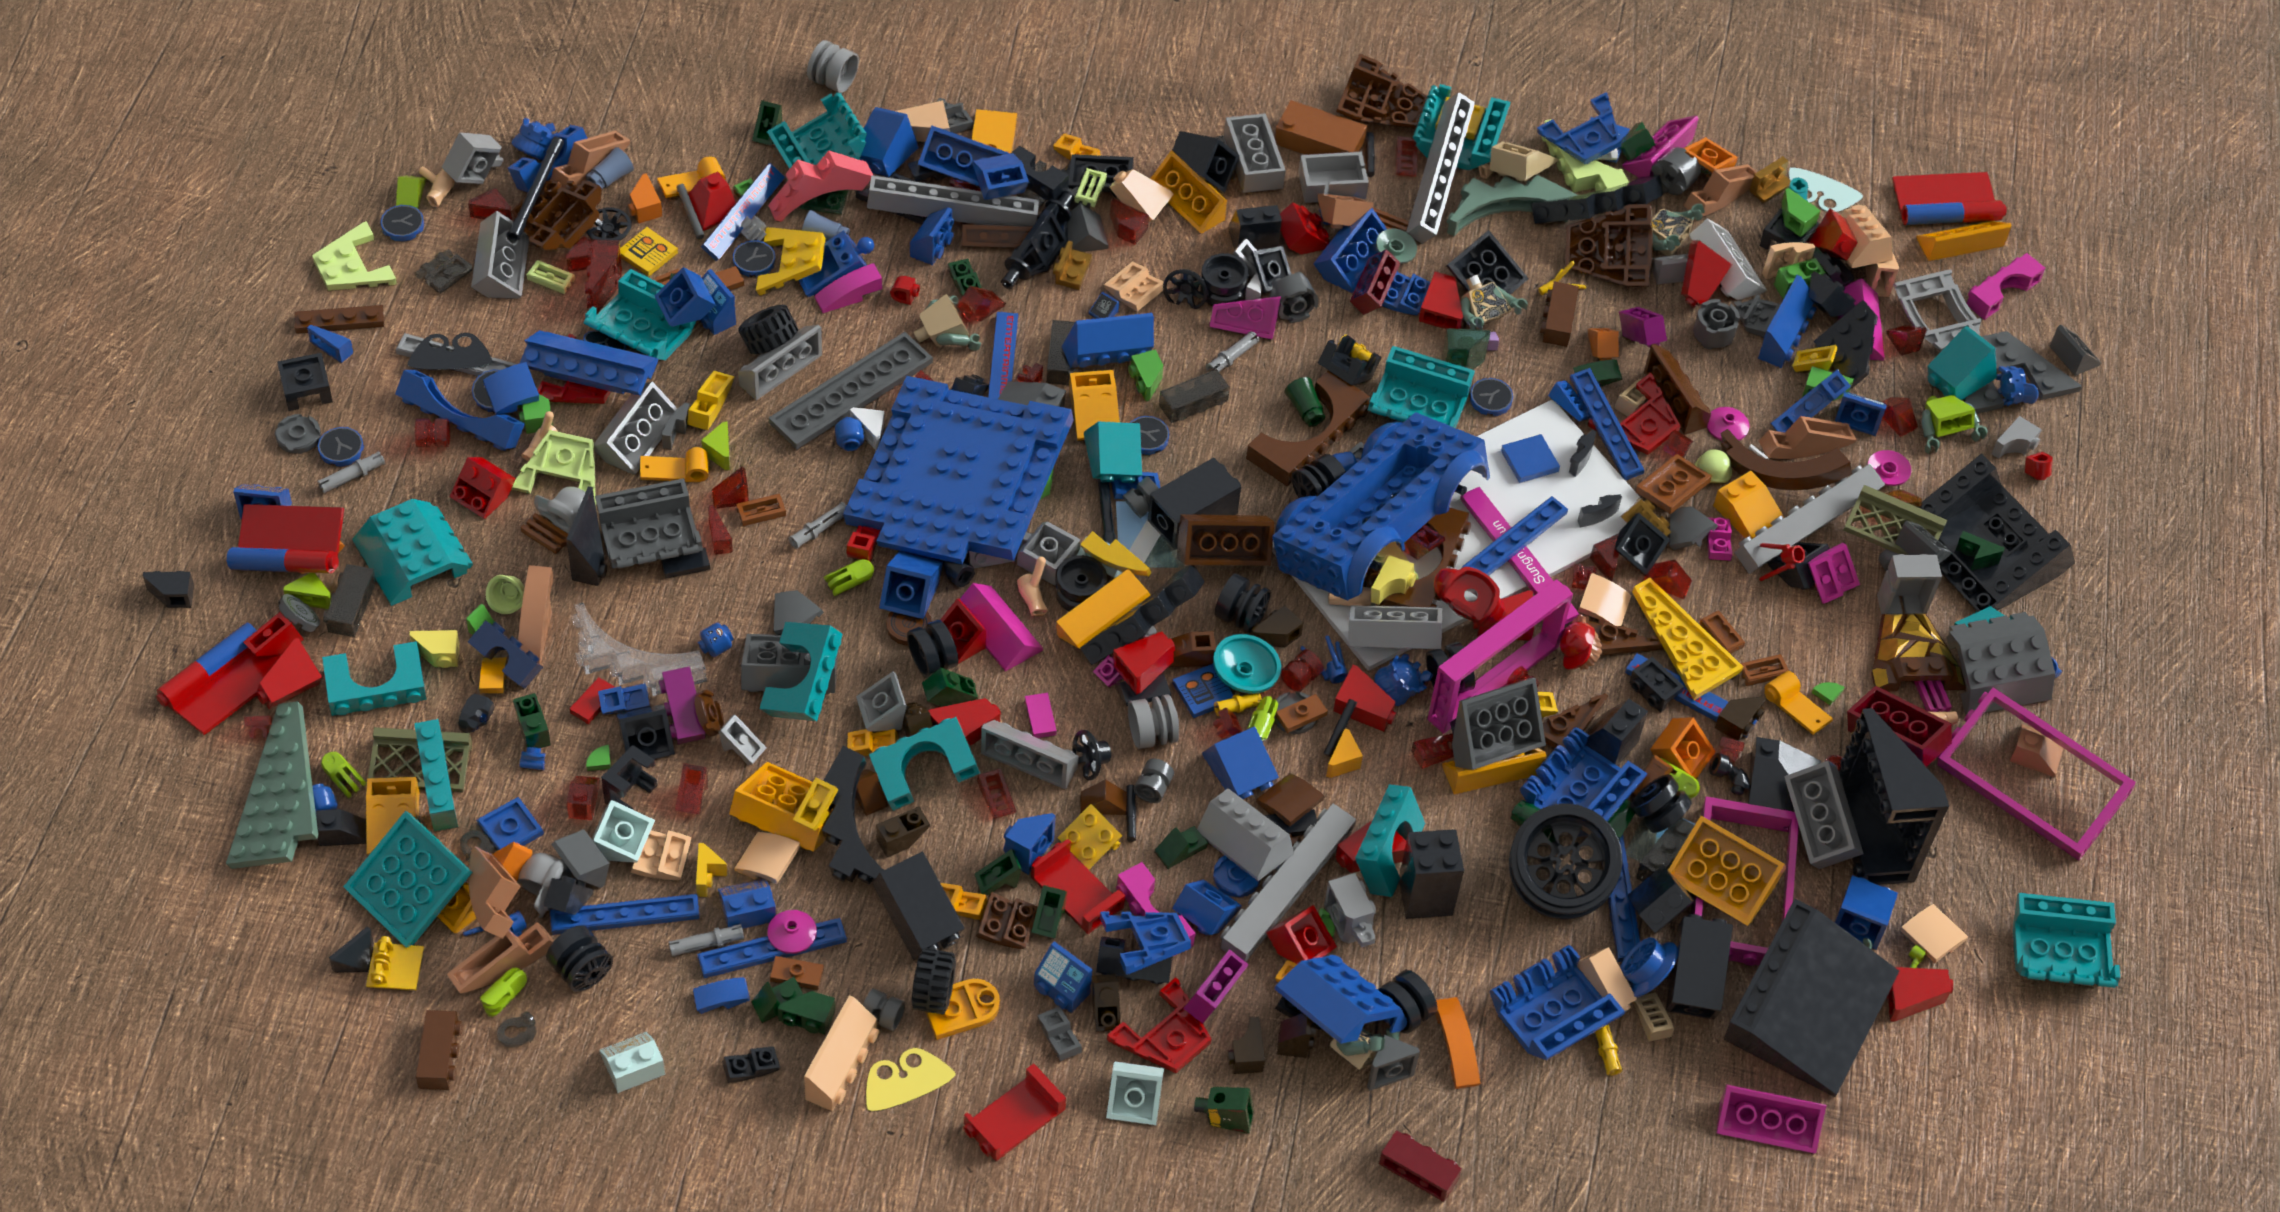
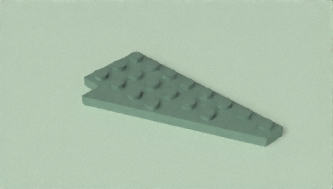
M298 701L282 703L277 706L226 861V865L231 869L292 862L298 841L318 838L303 706Z

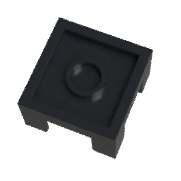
M1781 207L1764 228L1759 246L1768 250L1772 240L1779 244L1792 242L1809 243L1820 223L1817 222L1813 228L1800 237L1784 226Z
M1347 335L1342 338L1338 348L1335 341L1329 340L1318 364L1350 385L1371 380L1382 357L1372 353L1368 363L1358 358H1352L1349 355L1356 341Z
M322 353L277 361L288 411L299 409L297 398L320 394L322 404L333 402Z
M632 745L601 777L605 804L608 805L613 800L633 810V807L622 801L621 798H624L635 784L648 793H651L658 786L657 779L642 770V766L653 768L655 760Z

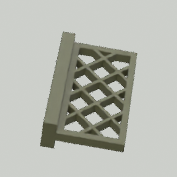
M1864 485L1843 531L1897 554L1909 555L1893 541L1898 538L1902 529L1901 524H1904L1906 521L1918 523L1939 540L1947 520ZM1859 506L1864 507L1870 510L1871 512L1862 514ZM1880 516L1890 518L1892 521L1883 523ZM1874 517L1878 524L1869 526L1866 519ZM1861 521L1864 528L1858 529L1851 526V523ZM1895 526L1898 534L1890 535L1887 528ZM1881 529L1885 537L1879 538L1872 531Z
M374 727V742L368 778H374L375 772L382 767L389 772V775L385 778H395L408 768L414 775L413 777H416L419 781V789H425V783L420 778L423 776V771L421 770L416 773L410 766L420 759L416 731ZM441 731L446 751V761L451 766L448 769V775L455 771L460 776L459 784H450L451 791L464 792L469 753L472 750L470 733ZM379 747H389L393 753L382 760L378 755ZM406 749H414L417 754L406 762L400 753ZM453 752H463V758L455 765L448 758ZM397 756L403 765L393 772L386 764Z

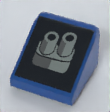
M1102 292L1088 314L1096 319L1114 317L1118 313L1119 302Z

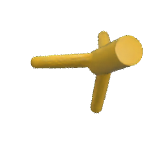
M1571 261L1564 269H1561L1553 280L1538 288L1539 293L1543 296L1547 293L1548 289L1552 290L1554 281L1559 282L1575 264L1574 261ZM1571 284L1579 286V289H1586L1585 285Z

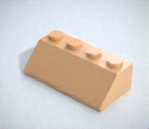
M1855 205L1852 208L1845 209L1841 216L1847 220L1858 242L1847 260L1851 268L1893 260L1892 237L1866 205Z
M850 995L804 1076L805 1100L830 1111L834 1110L837 1103H842L846 1094L845 1088L847 1084L853 1083L857 1074L856 1068L858 1064L865 1061L869 1044L874 1043L879 1034L877 1018Z

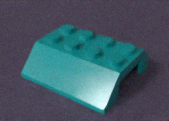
M1440 84L1439 88L1434 85L1430 87L1413 135L1416 147L1427 159L1436 133V122L1446 97L1450 98L1452 88L1450 86ZM1491 97L1475 139H1464L1457 168L1471 170L1491 162V147L1498 143L1511 102Z
M836 93L834 97L832 94H829L822 98L821 101L827 111L791 132L785 121L767 131L789 169L797 160L817 165L828 151L860 159L866 144L865 138L867 133L860 125V122L841 93Z
M630 269L618 281V294L598 314L597 309L592 307L585 314L584 324L648 356L667 360L691 335L696 321L673 327L670 326L654 297L665 285Z
M1392 346L1386 360L1383 377L1376 393L1373 392L1368 411L1388 416L1401 422H1405L1416 412L1456 428L1466 404L1475 370Z
M410 499L370 516L352 539L391 606L411 598L410 586L449 569L452 570V575L455 579L467 574V569L473 566L469 556L464 552L461 543L454 536V532L448 522L444 520L445 517L437 506H432L430 502Z
M2018 893L2013 921L2015 970L2021 976L2027 977V979L2044 981L2048 979L2049 981L2063 983L2072 981L2074 984L2091 986L2096 984L2100 987L2110 988L2118 986L2120 966H2113L2111 931L2116 924L2114 903Z

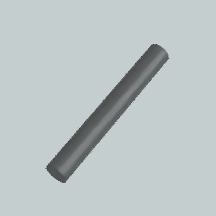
M678 184L676 188L696 238L703 239L705 235L685 185Z

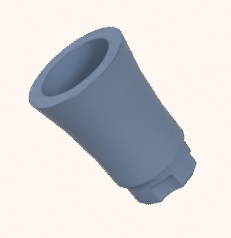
M615 147L605 159L591 169V172L586 175V180L599 185L602 189L607 188L622 176L634 171V167L626 153L620 148Z
M812 210L807 214L802 227V231L823 233L826 238L825 242L843 230L848 236L850 232L849 228L829 220Z

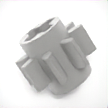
M747 216L742 221L741 226L743 229L741 233L748 240L754 241L757 239L761 241L766 235L764 231L766 224L757 216H754L752 219Z

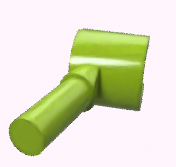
M1915 945L1908 955L1913 959L1910 968H1916L1924 959L1925 950L1918 945Z

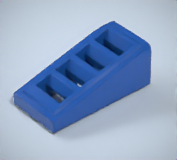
M311 324L307 327L310 342L338 362L342 363L353 354L350 339Z
M1566 380L1556 382L1548 396L1578 421L1591 419L1581 399Z

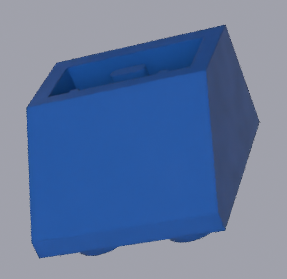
M1013 153L972 162L984 200L1025 192L1029 181L1023 163Z
M948 207L928 215L910 242V257L933 265L937 258L940 259L942 257L945 246L952 242L954 236L952 232L954 219L952 218L951 208Z

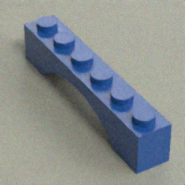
M404 370L395 395L401 397L404 403L409 405L416 404L420 406L422 412L427 414L434 413L439 416V420L446 423L452 422L457 425V429L464 432L470 431L479 440H489L494 443L493 446L500 450L506 451L508 448H516L525 423L509 415H494L480 418L463 413L444 398L433 378L417 370Z

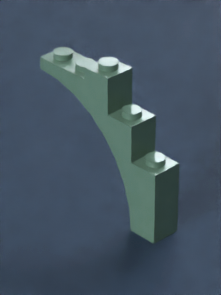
M1536 175L1532 181L1529 180L1525 186L1506 176L1500 183L1497 182L1494 187L1473 178L1469 184H1465L1461 189L1460 195H1462V199L1455 213L1452 212L1447 219V224H1449L1447 233L1455 236L1468 224L1490 214L1507 211L1533 212L1531 204L1534 202L1577 196V194L1539 175Z

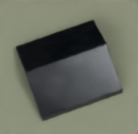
M1283 246L1251 252L1263 293H1271L1272 283L1275 279L1292 275Z
M1636 513L1619 531L1614 550L1644 575H1648L1670 539L1644 516Z
M1164 674L1159 675L1139 694H1136L1126 681L1115 683V688L1126 707L1130 701L1146 699L1147 702H1152V698L1156 696L1160 700L1163 695L1169 694L1171 696Z

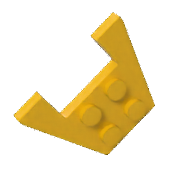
M766 228L764 242L771 247L783 245L779 272L758 275L756 291L759 296L766 294V290L774 286L776 289L783 287L786 281L791 279L797 281L821 271L826 240L823 233Z

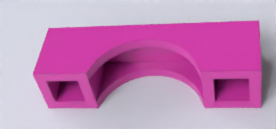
M2028 253L2020 258L2016 257L2010 265L2000 268L1997 274L1987 277L1978 287L1974 286L1968 293L1969 298L1966 304L1985 320L1999 310L2004 298L2001 293L2002 289L2019 288L2024 291L2029 290L2041 281L2045 267Z
M1143 862L1118 874L1116 890L1119 889L1125 895V899L1129 903L1130 910L1134 916H1145L1146 912H1158L1149 900L1154 892L1155 878ZM1180 915L1179 918L1191 940L1192 947L1194 946L1195 932L1184 917Z

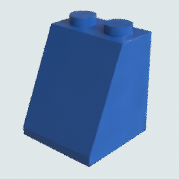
M875 107L864 127L867 133L865 138L866 144L859 160L867 162L872 173L887 177L919 148L907 114Z
M899 551L886 567L879 608L924 619L940 582L943 561Z
M1255 726L1215 743L1202 752L1204 759L1224 789L1229 788L1243 800L1254 795L1252 791L1257 788L1264 791L1274 786L1273 781L1279 778Z
M1852 875L1835 923L1862 943L1864 938L1869 939L1872 943V948L1877 950L1889 923L1898 893L1888 887L1879 886L1864 878Z

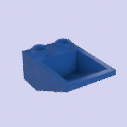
M843 230L825 242L821 271L799 279L806 296H814L842 276L867 266L861 253L869 254L873 251V240L869 237H863L856 246L855 242Z

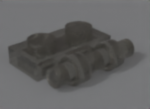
M447 249L443 253L439 252L436 254L435 258L429 263L425 262L421 265L420 269L415 272V275L418 279L426 276L425 283L441 294L470 273L472 265L458 254L453 256L451 250Z

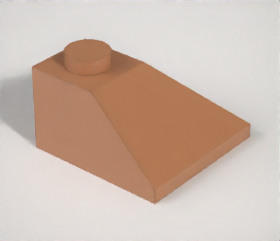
M1318 193L1317 197L1323 221L1330 223L1332 228L1343 229V225L1352 226L1373 207V202L1356 197Z
M2021 724L2010 762L2055 777L2063 748L2034 728Z

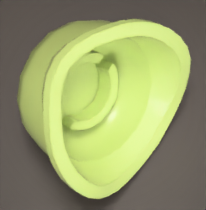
M1716 449L1708 450L1697 459L1695 465L1712 476V483H1726L1731 479V461L1729 456L1723 451Z
M497 575L489 581L486 588V600L492 610L501 614H511L522 607L524 585L520 579L510 575Z

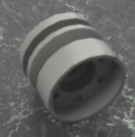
M823 40L816 46L810 57L807 77L811 81L817 82L820 85L826 84L827 88L843 93L850 87L856 76L859 56L857 53L845 48L840 49L838 45Z
M1169 694L1161 696V701L1158 696L1153 697L1151 708L1146 699L1134 700L1128 703L1131 735L1138 750L1153 747L1155 736H1157L1161 745L1167 744V739L1170 743L1178 742V714Z

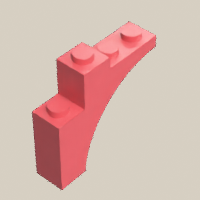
M828 151L817 165L797 160L785 174L788 179L787 183L768 206L774 219L782 222L798 206L819 195L838 190L862 191L871 181V175L873 174L867 162L832 151Z

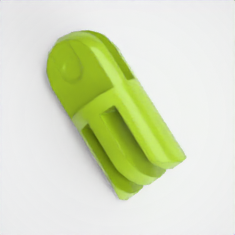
M861 559L823 578L828 583L830 590H833L832 593L835 597L868 581L873 576L874 567L869 560Z
M1265 696L1251 716L1247 729L1255 726L1262 741L1268 738L1274 724L1278 702L1275 699L1272 700L1271 696Z
M328 752L323 756L321 761L323 770L347 798H351L352 795L341 783L342 781H345L355 793L359 791L357 785L349 777L350 774L363 787L367 785L366 781L338 752Z
M1661 757L1662 760L1674 767L1673 771L1676 774L1670 773L1669 775H1672L1679 784L1678 790L1685 791L1690 799L1697 796L1700 791L1699 782L1693 776Z
M519 968L509 969L480 997L488 1016L494 1017L498 1015L523 989L527 982V975Z

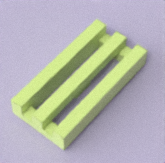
M1087 168L1076 193L1075 202L1083 201L1084 205L1091 203V206L1095 207L1106 181L1107 173ZM1090 175H1093L1086 195L1084 196L1082 194L1087 184V181ZM1098 177H1101L1093 197H1090Z
M539 260L535 262L526 274L527 280L563 294L567 292V288H570L571 282L575 281V274Z

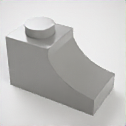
M2019 416L1996 441L1992 455L1998 459L2007 453L2016 452L2026 455L2030 449L2035 450L2041 439L2038 437L2041 429Z

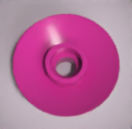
M1719 407L1711 411L1707 429L1713 437L1721 441V433L1729 429L1740 441L1748 434L1749 421L1737 409Z
M1891 450L1878 451L1868 461V464L1872 465L1887 486L1902 485L1910 478L1911 465L1898 452Z
M799 910L783 911L770 921L767 931L768 939L774 948L783 953H800L814 943L817 935L816 924L805 912ZM795 926L796 928L789 929L788 927Z

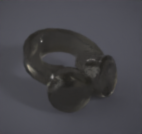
M469 831L461 837L460 848L465 856V860L470 862L472 850L467 845L470 838H479L481 840L480 849L490 854L494 852L495 846L490 843L487 835L481 831Z
M526 1011L520 1017L505 1020L497 1030V1037L500 1043L507 1047L521 1046L526 1042L531 1043L537 1032L534 1017ZM511 1026L517 1028L525 1027L527 1029L526 1031L519 1032L514 1038H508L505 1035V1030Z

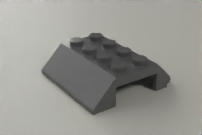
M684 478L595 496L601 531L612 568L619 569L634 566L637 563L643 564L656 561L657 559L663 560L678 557L682 554L698 553L703 550L699 531H696L690 509L689 494Z
M2026 612L2010 615V619L2006 615L1990 618L1989 623L1985 619L1969 622L1968 627L1965 623L1949 627V635L1946 636L1949 650L1957 648L1967 692L1960 694L1965 716L1971 709L1976 710L1980 705L1978 700L1985 691L1989 693L1993 687L2021 706L2052 699L2055 670L2045 630L2034 616H2028ZM1992 702L1985 713L2004 708Z

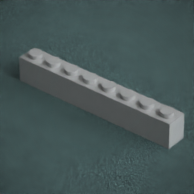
M1459 92L1444 102L1406 231L1422 244L1437 235L1475 102Z
M871 175L867 208L928 217L931 213L949 207L952 209V218L958 222L979 225L1033 227L1037 221L1039 200L1015 196L984 200L981 191Z
M1871 464L1863 468L1859 465L1852 470L1851 476L1835 482L1834 487L1831 488L1828 485L1818 492L1820 496L1817 498L1812 495L1802 502L1804 504L1803 507L1799 508L1797 505L1789 510L1786 518H1783L1782 515L1771 522L1772 527L1769 529L1766 526L1755 532V538L1751 539L1748 536L1738 543L1740 548L1734 553L1747 572L1751 574L1782 552L1779 549L1760 547L1761 543L1789 544L1794 546L1854 507L1864 485L1879 490L1885 486V483Z
M1334 803L1328 810L1324 808L1317 818L1318 822L1316 825H1310L1305 831L1303 841L1301 843L1297 841L1294 844V854L1277 866V872L1274 876L1269 875L1262 885L1264 887L1260 893L1255 892L1248 902L1250 904L1248 908L1239 911L1234 919L1236 921L1232 927L1227 926L1220 936L1222 938L1220 949L1226 953L1230 949L1246 962L1268 936L1266 932L1276 926L1336 852L1337 845L1345 840L1353 831L1356 818Z

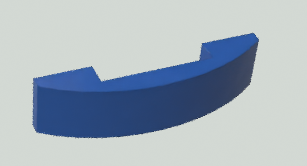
M1837 369L1770 424L1776 431L1786 432L1800 416L1812 418L1850 388L1851 385Z

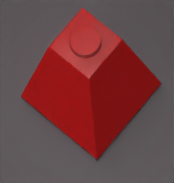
M718 171L699 179L688 193L703 231L717 226L736 203L728 183Z
M1314 905L1282 921L1266 932L1277 953L1296 964L1300 961L1324 957L1337 947Z

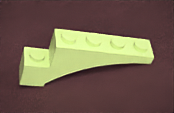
M1541 136L1542 140L1549 147L1550 155L1558 159L1557 168L1559 171H1562L1565 182L1570 186L1573 193L1593 188L1596 191L1629 182L1622 169L1612 168L1597 160L1585 165Z

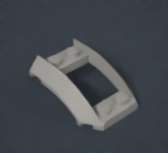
M1951 269L1893 284L1910 322L1939 351H1942L1966 326L1980 334L1979 327L1982 322L1980 318L1977 319L1966 304L1958 285L1953 281ZM1943 295L1950 312L1958 324L1930 330L1920 317L1913 301Z

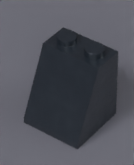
M1184 131L1179 132L1172 149L1201 178L1221 193H1225L1240 157L1238 153L1218 138Z
M1278 205L1236 209L1228 225L1234 251L1245 238L1256 250L1279 247L1282 220Z
M1631 699L1625 700L1601 714L1585 732L1589 735L1587 746L1618 766L1638 744L1648 711Z
M1664 864L1627 895L1638 914L1654 933L1660 932L1695 902L1693 897Z

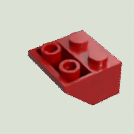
M1293 202L1280 213L1282 220L1281 233L1291 250L1304 255L1324 250L1330 243L1328 239L1330 236L1321 224L1322 219L1317 213H1311L1304 206L1300 207Z
M467 457L449 497L483 519H486L507 499L516 478L483 457Z

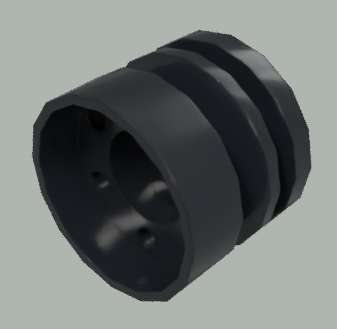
M1323 454L1310 464H1306L1294 471L1291 479L1292 485L1298 498L1319 496L1346 471L1335 457L1330 454Z
M1233 574L1220 593L1214 615L1228 623L1232 622L1236 617V627H1243L1244 631L1251 633L1252 627L1263 619L1267 611L1271 590L1268 588L1261 589L1259 584H1254L1249 590L1250 580L1239 574Z
M577 925L562 933L553 941L546 954L547 962L557 973L561 974L562 979L574 992H582L597 984L606 976L613 964V956L602 944L598 943L596 936L585 925Z

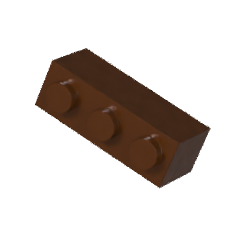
M1554 281L1552 290L1548 289L1546 302H1549V305H1545L1543 317L1547 319L1546 321L1542 320L1540 333L1544 334L1542 342L1568 347L1579 286Z
M426 1010L416 1072L419 1089L449 1090L450 1082L455 1080L456 1066L453 1065L454 1058L459 1056V1043H456L457 1036L462 1035V1021H458L457 1011Z

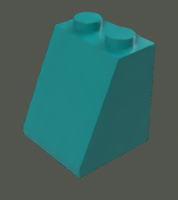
M1966 326L1927 366V379L1933 387H1937L1942 391L1945 397L1953 395L1962 400L1997 378L1995 347L1970 327Z
M1098 421L1084 431L1093 479H1100L1101 482H1113L1116 479L1121 480L1122 483H1133L1142 476L1140 423Z

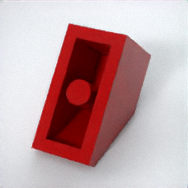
M279 612L247 638L244 644L256 656L282 655L294 639L299 638L300 642L304 639L292 623Z

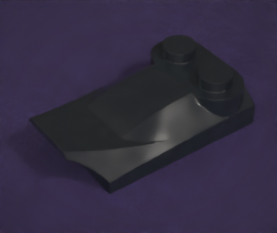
M1072 154L1070 162L1061 171L1069 175V189L1080 186L1087 168L1107 173L1101 192H1111L1114 197L1118 198L1110 186L1115 181L1114 177L1119 172H1127L1134 169V157ZM1090 175L1084 190H1088L1093 175ZM1098 177L1093 188V191L1096 190V187L1101 177Z

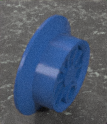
M1649 937L1637 943L1627 953L1620 969L1635 997L1647 994L1667 977L1676 963L1678 947L1672 942L1660 944L1655 938Z

